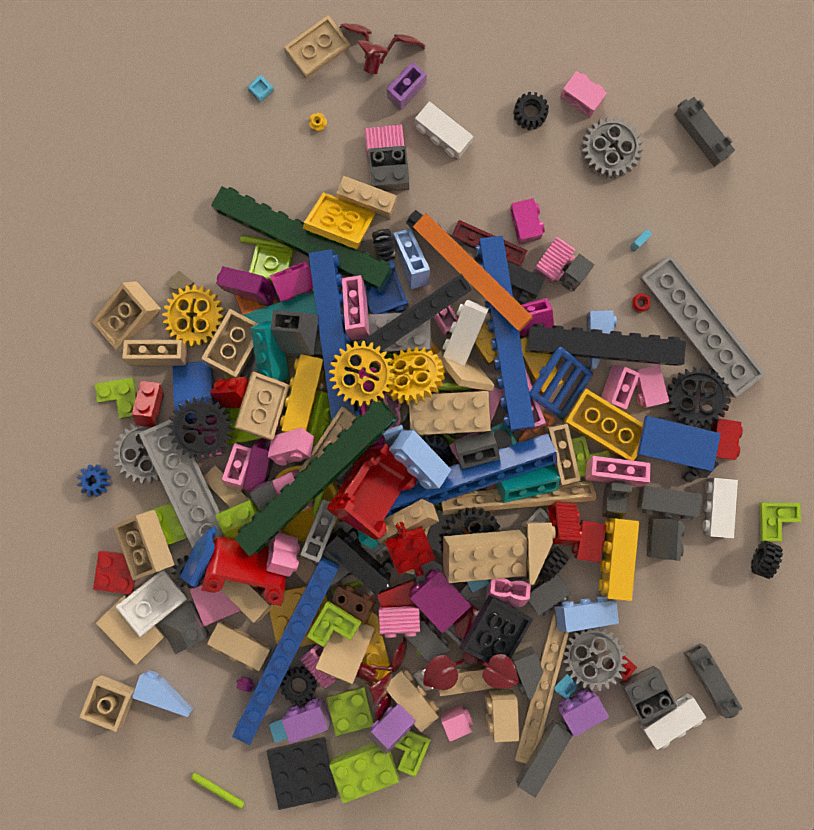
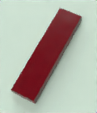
M458 220L452 234L458 241L474 249L478 245L480 238L495 237V235L461 220ZM504 240L507 261L520 267L528 250Z

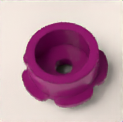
M243 676L241 680H236V688L246 692H251L255 684L252 683L253 679Z

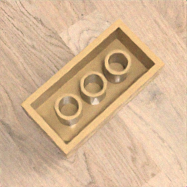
M488 391L432 394V398L425 397V402L418 399V404H415L414 400H411L409 404L410 430H414L418 435L491 431Z
M520 530L443 536V574L449 583L526 576L527 538Z

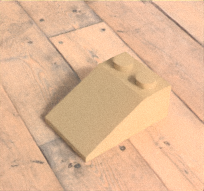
M137 281L125 282L119 286L92 323L114 349L118 350L124 345V340H130L150 323L161 308Z
M522 522V533L527 538V568L524 581L530 585L535 584L552 546V538H555L556 535L555 527L550 522Z

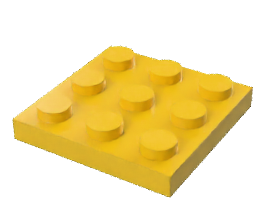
M323 192L306 218L303 229L348 247L358 249L374 220L376 212Z
M306 585L285 589L282 606L274 605L270 609L276 644ZM325 594L299 647L316 644L307 635L328 601L327 594Z

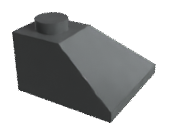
M192 601L172 611L159 622L175 654L193 646L210 635L207 627L203 625Z

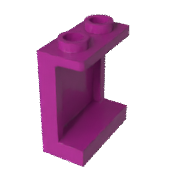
M437 568L435 571L433 569L424 576L425 580L421 584L416 583L410 589L409 597L443 633L471 607V604L448 582L446 577Z

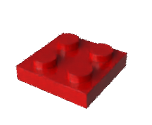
M98 551L93 590L132 594L134 592L135 580L133 581L124 554Z

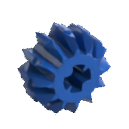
M88 465L87 469H81L83 475L77 476L78 479H81L77 486H83L81 493L87 492L88 497L93 495L99 497L101 492H107L105 486H111V483L107 482L111 475H105L107 469H101V465H96L95 467ZM92 478L97 479L96 484L91 482Z

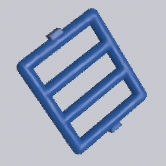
M558 347L547 365L543 366L540 370V376L531 388L529 395L531 399L560 419H565L580 393L593 376V372L564 348ZM560 357L565 359L543 395H539L538 392ZM570 365L574 366V369L553 402H549V398ZM580 372L583 373L584 375L582 379L580 380L577 387L571 394L563 409L560 410L558 407L560 406L561 402L563 401L566 394L572 387Z

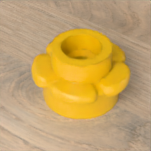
M321 113L312 114L309 117V127L314 131H322L327 125V120Z

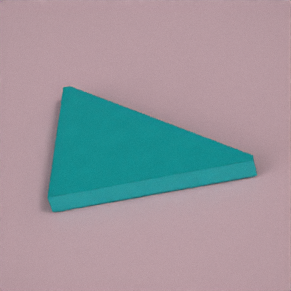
M314 291L296 296L290 301H282L243 314V316L261 324L265 321L272 322L273 310L304 312L317 315Z

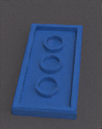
M645 416L637 454L706 471H713L721 433Z

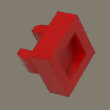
M623 656V659L627 660L628 663L622 664L626 671H620L619 673L625 682L636 670L637 666L627 657ZM614 662L609 666L610 669L613 668Z

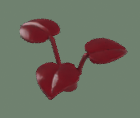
M340 24V28L361 33L365 37V41L358 40L357 43L365 52L364 58L366 60L363 71L367 73L378 74L380 64H383L385 57L395 42L401 41L408 44H416L425 49V45L412 36L395 34L389 46L385 48L369 42L368 34H372L370 29L359 24Z
M471 604V607L453 624L455 633L462 639L466 636L480 611ZM466 652L463 653V659L453 664L446 655L434 657L427 665L423 677V684L425 686L438 690H448L458 680V672L454 667L464 662L469 665L477 662L487 667L483 671L482 676L484 681L493 688H510L519 682L515 665L508 656L502 654L494 655L488 664Z
M403 637V642L396 649L391 664L388 667L375 664L369 666L361 662L356 674L357 678L365 681V684L371 687L369 690L372 694L373 704L375 706L378 705L374 723L377 720L380 721L389 708L391 695L388 693L385 696L392 678V674L388 673L379 681L376 679L378 676L376 669L392 670V672L398 670L406 655L407 642L405 637Z

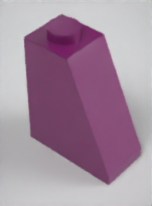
M222 266L220 273L217 275L216 284L226 292L265 306H270L274 302L277 292L274 286L262 275Z
M264 438L257 439L251 448L243 489L249 492L255 486L269 479L273 460L268 457L270 440Z

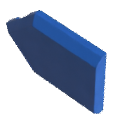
M216 527L209 529L196 542L180 577L193 587L198 586L214 552L215 544L212 538L216 535Z

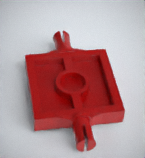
M399 522L401 529L399 524H396L399 534L385 541L399 575L414 569L417 577H420L418 571L423 576L424 572L421 566L435 560L424 529L420 526L406 531L404 523Z

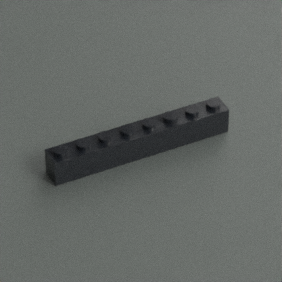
M533 324V326L527 329L525 352L554 354L558 347H562L574 357L681 366L685 362L686 341L680 340V337L671 336L668 339H661L660 335L641 337L640 333L622 335L620 331H610V334L602 333L603 330L591 329V332H587L579 327H572L571 330H566L563 326L554 325L552 328H545L544 324Z

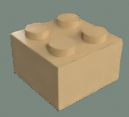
M103 675L99 676L92 684L79 718L117 732L124 725L134 700L132 696L135 688Z

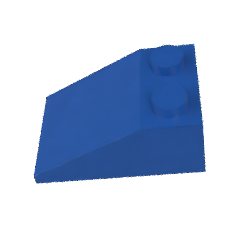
M202 361L187 363L186 366H173V401L176 410L180 411L178 406L180 403L186 406V399L192 403L194 396H196L198 401L204 396L205 402H208L210 398H212V404L217 402L210 394L214 387L211 367L203 364ZM194 413L186 415L188 421L197 419ZM209 414V415H207L206 417H211V416H215V415Z

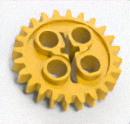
M186 285V291L179 288L178 295L172 293L173 300L167 299L170 306H164L168 312L162 313V315L168 319L164 320L163 323L169 325L165 330L168 332L172 331L170 337H176V340H183L186 346L190 343L191 347H195L196 342L198 346H202L203 341L209 344V337H214L218 326L221 325L220 320L225 318V316L220 314L225 311L224 308L219 307L222 301L217 300L218 296L216 294L212 295L210 289L206 291L204 286L198 289L197 285H193L191 290ZM188 302V308L183 311L182 305ZM207 303V309L201 311V305ZM195 313H196V314H197V317H193V319H192L191 316H192V315H195ZM187 321V327L182 330V322ZM205 321L206 328L200 330V324Z
M354 341L353 348L346 344V352L340 348L341 356L334 355L337 363H330L335 369L329 371V374L334 375L329 382L336 383L332 389L340 390L337 396L343 394V402L348 398L351 399L350 405L358 401L359 407L362 406L363 401H365L367 406L370 404V400L377 402V396L384 399L385 397L382 392H390L386 386L393 385L389 378L395 376L389 373L394 366H388L387 363L392 359L384 358L387 352L385 351L380 354V346L373 349V343L371 342L366 347L365 341H362L361 346H358V343ZM352 356L359 357L361 361L359 366H353L350 363ZM370 363H377L380 368L379 372H371L369 369ZM348 367L357 372L363 369L364 374L378 377L379 380L376 381L366 376L360 379L359 374L346 371L344 368ZM351 375L354 378V384L351 386L346 385L343 380L344 376ZM369 381L373 384L372 392H366L363 389L364 382Z
M408 347L405 353L403 350H400L399 356L395 353L393 354L394 359L389 362L388 366H394L389 373L395 376L389 378L393 385L386 386L390 390L389 393H386L388 397L391 396L393 401L398 399L400 404L406 400L407 405H409L411 400L418 404V399L425 402L426 396L432 398V391L439 392L437 386H443L441 380H445L443 374L445 370L437 354L433 355L432 350L426 352L425 348L419 351L418 347H415L414 351H411L410 347Z

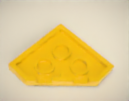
M372 612L366 625L375 628L362 662L369 666L375 664L388 667L390 662L383 634H380L379 617L376 613ZM376 669L378 672L376 679L380 681L390 671Z

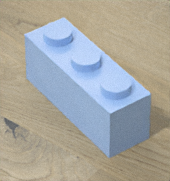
M414 430L401 431L389 449L394 454L395 459L403 463L407 471L420 481L421 486L426 489L440 488L451 471Z
M604 596L596 597L597 600L593 601L590 598L580 599L579 603H574V601L562 602V606H555L557 630L572 632L619 624L617 602Z

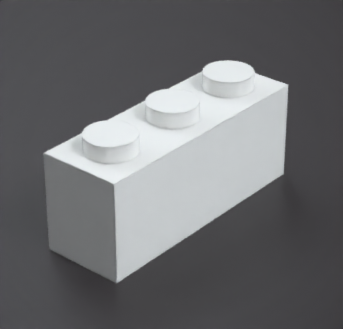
M430 101L415 118L416 129L421 134L428 135L436 146L440 145L443 147L445 152L452 158L459 159L472 144L473 135Z
M467 300L464 305L460 304L456 314L459 316L457 322H453L449 331L452 333L450 340L446 339L442 348L445 350L443 357L465 366L489 308Z
M709 478L706 482L707 501L704 503L706 520L703 521V531L706 536L734 538L738 480Z
M688 693L675 701L677 707L640 724L641 729L656 750L666 748L670 741L683 737L687 730L692 727H698L702 724V720L706 718L695 699Z

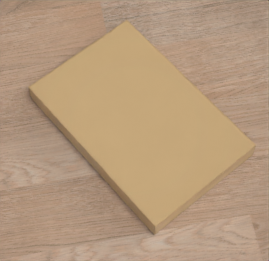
M327 15L284 46V50L307 79L351 47V44L330 16Z
M438 352L439 360L442 361L443 366L458 386L493 391L495 385L472 357H468L464 366L443 357L445 352Z
M252 372L234 428L272 441L287 396L289 384Z
M124 595L96 624L137 665L165 635L154 626L143 636L139 637L116 608L118 604L128 597Z
M361 624L352 640L347 639L334 630L323 649L315 670L352 685L375 628Z

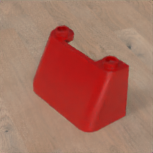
M386 443L369 447L359 457L327 507L331 514L372 539H380L385 535L387 531V524L383 521L400 492L412 489L417 479L407 471L403 463L395 459L394 454L389 450L390 447Z
M217 537L213 540L215 544L214 552L205 569L201 591L219 592L223 588L225 580L263 587L265 588V601L272 605L282 606L287 576L267 571L269 546H265L256 555L249 557L235 539Z

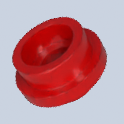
M639 293L632 298L631 305L636 312L642 313L650 308L651 301L646 294ZM638 300L643 301V306L638 305Z

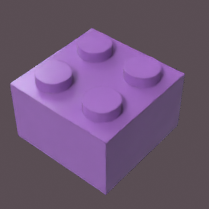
M590 687L578 690L575 696L572 698L568 697L567 699L564 698L559 702L560 705L556 706L574 737L609 718L598 696Z
M317 697L308 700L305 705L299 706L295 704L289 707L282 719L290 744L328 730L331 721L324 699H318Z

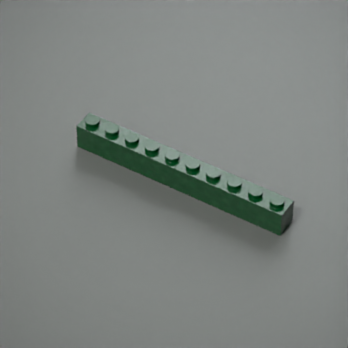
M221 186L211 205L216 213L307 257L312 252L332 249L335 255L338 254L340 266H337L339 272L349 277L361 275L365 285L380 292L383 291L392 274L388 262L382 259L377 261L368 252L362 251L361 253L354 248L303 229L304 222L301 220H292L288 218L289 216L282 211L277 213L265 203H256L254 198L248 195L244 197L232 187L227 189Z
M373 401L366 408L367 412L363 416H357L351 422L353 425L348 430H342L337 435L338 439L333 444L329 443L323 448L322 451L324 453L319 458L317 456L308 463L309 467L305 471L301 470L294 476L295 481L291 484H286L280 490L281 494L277 498L273 497L265 504L267 507L263 511L260 510L252 516L253 521L249 525L245 524L237 531L239 534L234 539L249 557L261 551L399 420L383 401Z

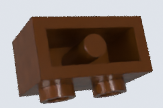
M344 584V587L337 586L331 603L360 620L362 625L367 624L376 604L372 600L373 597L363 592L360 595L354 592L355 588Z

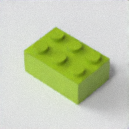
M375 743L331 758L329 766L343 804L399 783V773L391 751L385 754Z

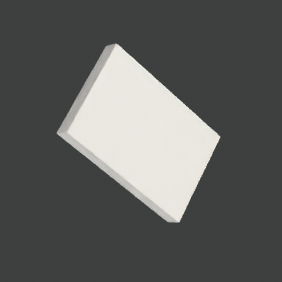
M163 569L118 604L116 608L137 635L141 637L188 598Z

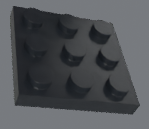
M489 595L459 648L489 663L491 657L498 654L506 655L511 659L531 625L533 618Z
M325 737L267 750L279 810L337 797L334 778L329 766L330 759Z

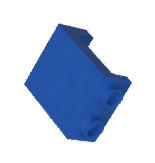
M393 260L388 262L392 274L382 292L365 285L367 303L371 314H388L394 311L395 313H400L409 306Z

